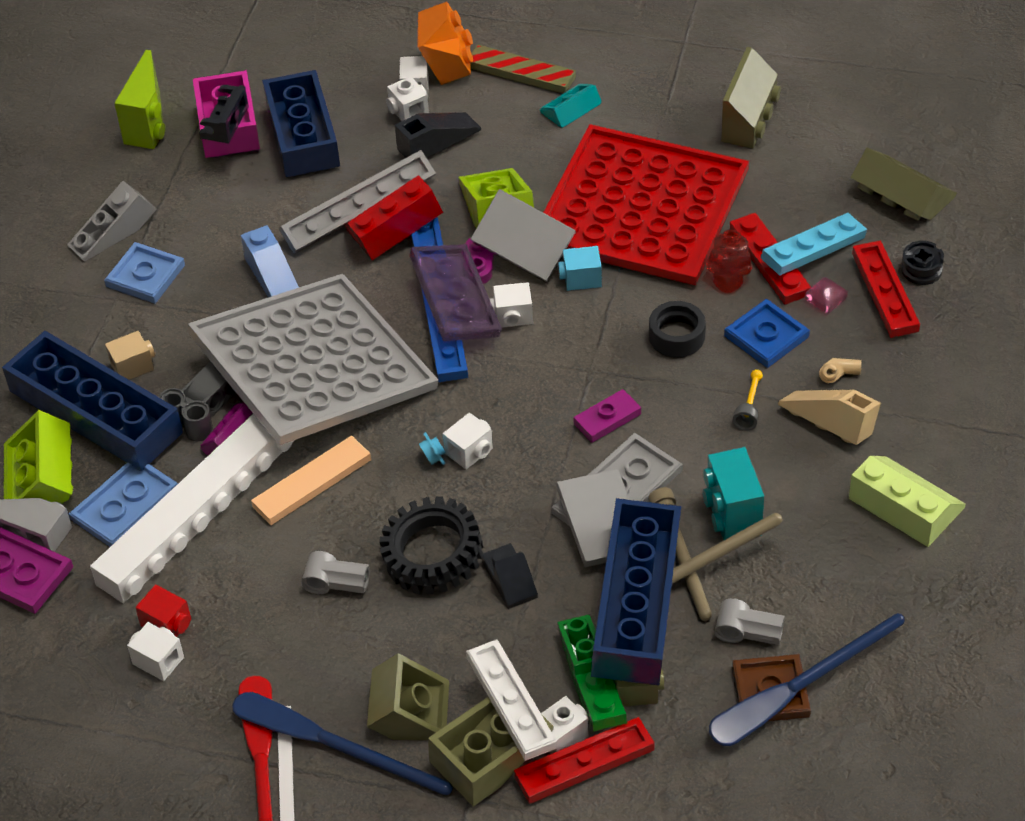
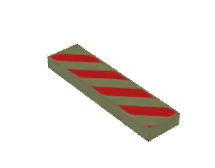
M477 44L472 52L473 62L471 63V69L558 93L563 94L567 92L576 78V70Z

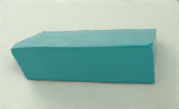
M578 84L539 110L541 114L559 127H565L600 105L602 100L596 85Z

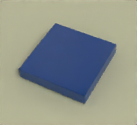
M768 299L763 300L724 329V336L766 368H769L809 338L810 334L808 328Z

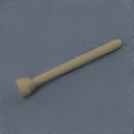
M667 487L658 488L648 496V500L651 503L676 505L673 491ZM679 528L676 556L679 564H682L691 559ZM695 571L684 578L700 619L707 621L712 617V612Z
M773 513L675 567L672 584L782 523V516L779 513Z

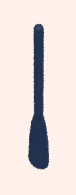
M899 613L892 615L791 681L765 689L715 716L709 725L711 738L722 746L737 744L782 710L797 692L902 626L905 622L904 616Z
M245 692L234 699L232 704L233 712L241 719L295 738L320 742L442 795L452 793L453 787L451 783L325 731L305 716L258 693Z

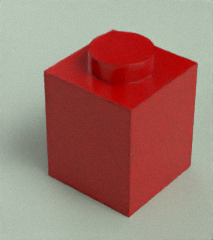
M156 584L135 607L141 627H144L149 622L158 628L165 627L169 629L175 637L184 633L192 620L187 601Z

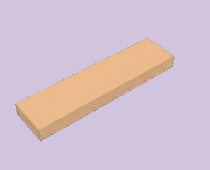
M351 435L252 499V507L270 525H273L371 461V453Z

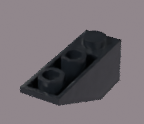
M466 112L418 113L395 124L397 150L405 158L422 150L427 158L481 131V127Z

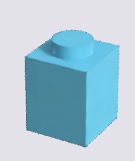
M598 246L563 249V262H558L559 278L565 279L567 291L602 287V267Z

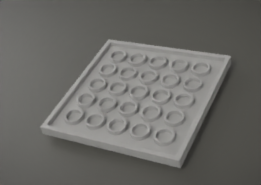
M344 274L188 323L187 333L279 446L435 390L438 386L436 376Z

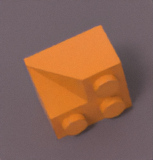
M448 2L418 12V49L440 84L443 85L471 75L473 56L470 51V45L473 44V39L470 31L464 29L461 25V18L456 10L453 11Z

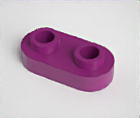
M469 238L465 243L464 279L473 285L485 284L492 278L494 253L472 242L471 238Z

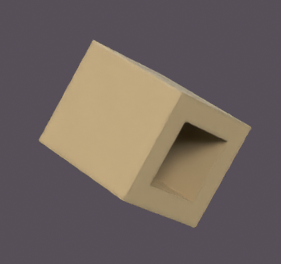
M139 331L105 343L109 362L113 370L128 380L154 370L151 359L155 357L153 346L149 340L144 341Z

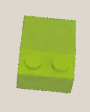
M145 50L114 104L123 143L155 149L159 140L163 139L165 135V124L163 123L160 91L151 50Z
M513 168L458 177L476 229L499 189L534 207L532 190Z

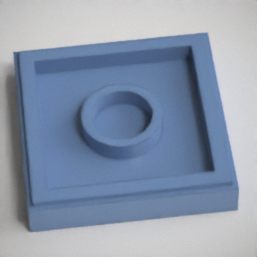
M134 242L105 278V285L107 288L156 304L184 268V258Z

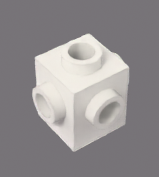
M411 76L387 86V107L401 121L418 113H429L427 92L423 85H418Z

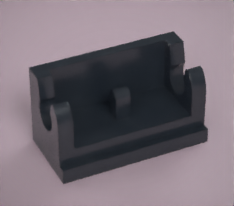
M231 85L220 86L218 91L228 93L230 96H219L217 99L218 103L211 116L201 120L200 125H203L204 128L199 132L200 139L229 144L249 107L246 88L243 85L239 87Z

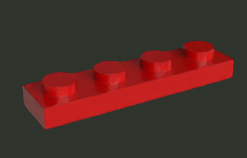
M756 212L730 221L729 230L784 305L811 296V286L797 268L779 276L761 259L763 249L778 242Z
M881 240L853 246L852 255L890 338L919 332L920 322Z
M637 717L627 721V724L615 726L514 770V776L528 803L531 804L655 750V743L641 719Z

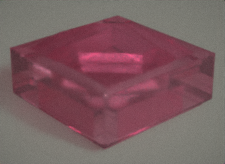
M824 277L806 292L805 300L829 314L837 305H840L847 299L848 291L827 277Z

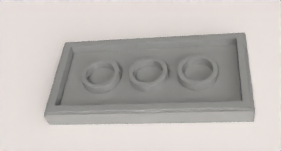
M634 433L588 475L618 469L629 499L649 502L648 496L650 493L658 488L666 487L683 471V464ZM560 499L552 506V514L569 525Z

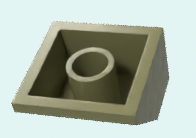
M399 653L372 669L367 727L392 740H428L430 736L447 725L449 680Z

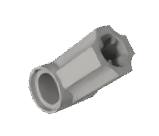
M314 551L309 554L301 585L306 591L314 594H325L329 589L364 593L367 591L369 584L370 567L368 564L338 561L327 552Z
M725 599L721 603L714 632L717 638L727 643H739L744 638L779 645L785 616L752 610L747 603L738 599Z

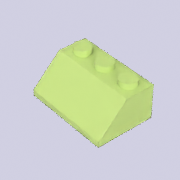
M869 456L851 475L850 500L927 547L935 541L966 505L886 456Z

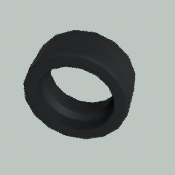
M669 301L659 305L652 311L649 318V341L656 351L670 357H686L694 354L702 347L706 335L705 315L700 308L684 301ZM670 322H683L689 324L695 330L684 336H671L662 332L660 328Z

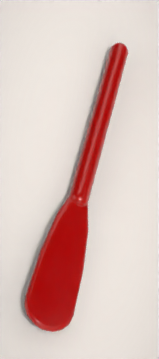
M250 676L239 685V695L245 692H254L272 700L271 684L264 677ZM242 719L247 745L254 759L259 821H273L268 768L272 730Z

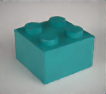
M745 447L709 454L707 468L703 469L704 481L707 488L702 490L703 500L707 508L711 507L714 530L721 533L724 541L763 519L764 493Z

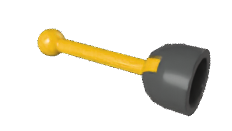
M757 369L753 370L750 375L752 383L747 402L740 404L733 415L734 425L741 430H752L757 426L758 410L752 404L758 381L763 377L762 372Z

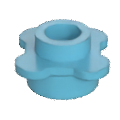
M426 432L423 433L426 439L419 443L431 465L439 460L443 465L446 464L441 457L446 451L437 437L430 439Z

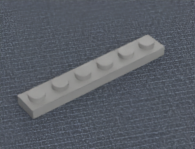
M422 150L285 223L279 228V231L293 253H296L345 226L349 221L419 175L424 181H427L434 177L436 172Z

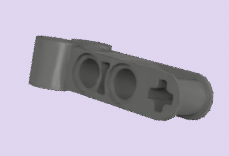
M210 361L182 390L169 388L161 392L158 397L178 408L181 425L185 427V432L189 439L203 441L213 431L211 418L236 392Z

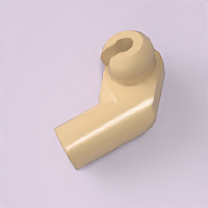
M832 358L821 367L819 371L820 378L826 383H833L844 374L860 375L861 360Z

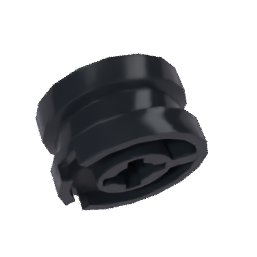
M923 240L912 242L903 250L901 272L909 282L914 284H933L942 276L944 253L933 242Z

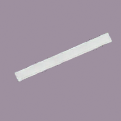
M278 732L280 821H294L292 736Z

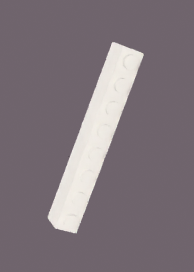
M254 414L251 415L90 565L95 585L124 604L132 595H136L154 574L159 573L176 553L181 552L198 532H202L219 512L224 511L240 492L245 491L261 472L266 471L282 452H286L294 441L279 446Z

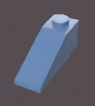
M268 225L241 235L245 260L268 297L299 288L281 247Z

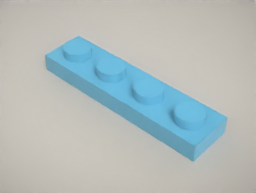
M846 213L763 249L761 259L780 276L864 239L867 228L852 215Z

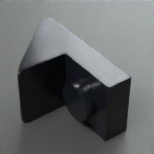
M509 543L483 553L482 563L508 609L538 598V593L523 552L516 553L512 544Z

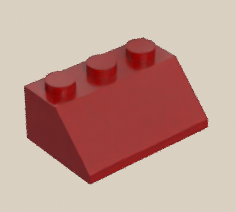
M418 175L349 221L345 228L370 259L374 260L441 215L443 211L433 190Z

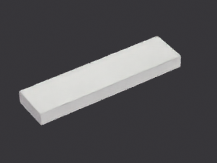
M496 639L467 650L466 658L524 760L526 761L557 749V740L499 641Z

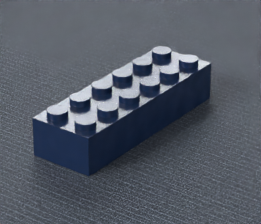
M43 331L2 367L10 392L39 410L69 422L72 430L126 463H130L140 471L144 470L147 464H150L183 433L178 408L47 331Z
M616 498L593 647L591 677L660 685L681 506Z

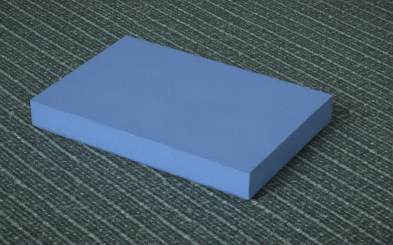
M126 463L68 515L74 523L111 547L178 483L150 464H147L144 467L145 469L140 471L130 463Z

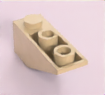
M856 390L794 391L781 399L778 405L789 410L791 414L803 417L814 423L818 428L828 430L840 436L843 441L857 445L872 435L881 403Z

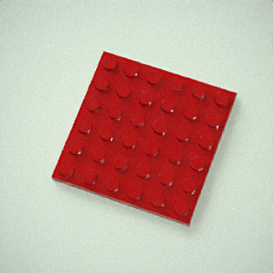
M589 124L543 213L576 231L567 249L598 246L600 261L603 263L696 285L749 170V161Z

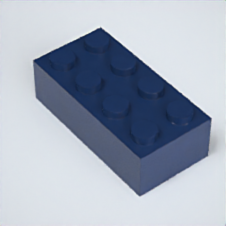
M316 70L262 80L266 106L285 176L290 177L340 167L337 140Z

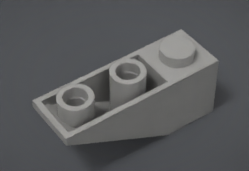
M122 181L67 245L83 261H87L137 232L157 209L125 181Z

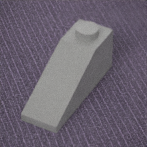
M41 498L0 499V527L55 552L72 529L67 508L58 502H49Z

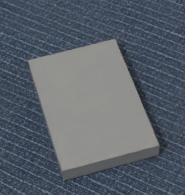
M499 189L471 237V241L548 282L563 256V249H567L576 231Z
M615 469L558 481L556 488L584 567L606 563L616 498L630 500L619 470Z

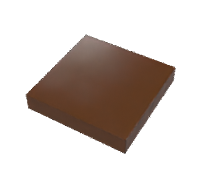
M800 654L732 660L738 703L772 686L789 682L803 673ZM806 687L797 692L791 701L769 721L810 717L811 709Z

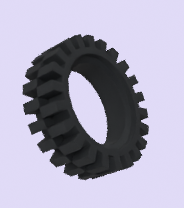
M436 496L435 504H431L430 498L426 497L422 498L423 506L420 507L417 506L414 500L409 503L411 508L409 512L402 506L397 510L399 519L391 515L388 519L390 526L384 525L382 529L383 536H380L379 541L381 555L389 576L391 575L396 584L400 582L403 589L408 591L412 587L413 593L420 594L424 586L428 595L434 594V586L439 585L441 593L448 591L446 583L451 581L456 588L461 585L460 575L468 580L472 576L469 568L477 570L479 566L478 559H482V548H484L477 520H475L472 511L467 510L466 505L460 503L457 506L455 499L449 498L445 505L443 497ZM446 526L455 530L460 535L459 545L453 554L438 563L420 565L409 561L403 555L404 546L408 539L416 532L427 527Z

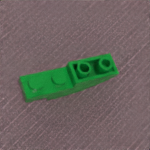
M590 615L557 622L570 673L581 706L588 714L593 731L627 724L626 712L613 680L591 677L596 630Z

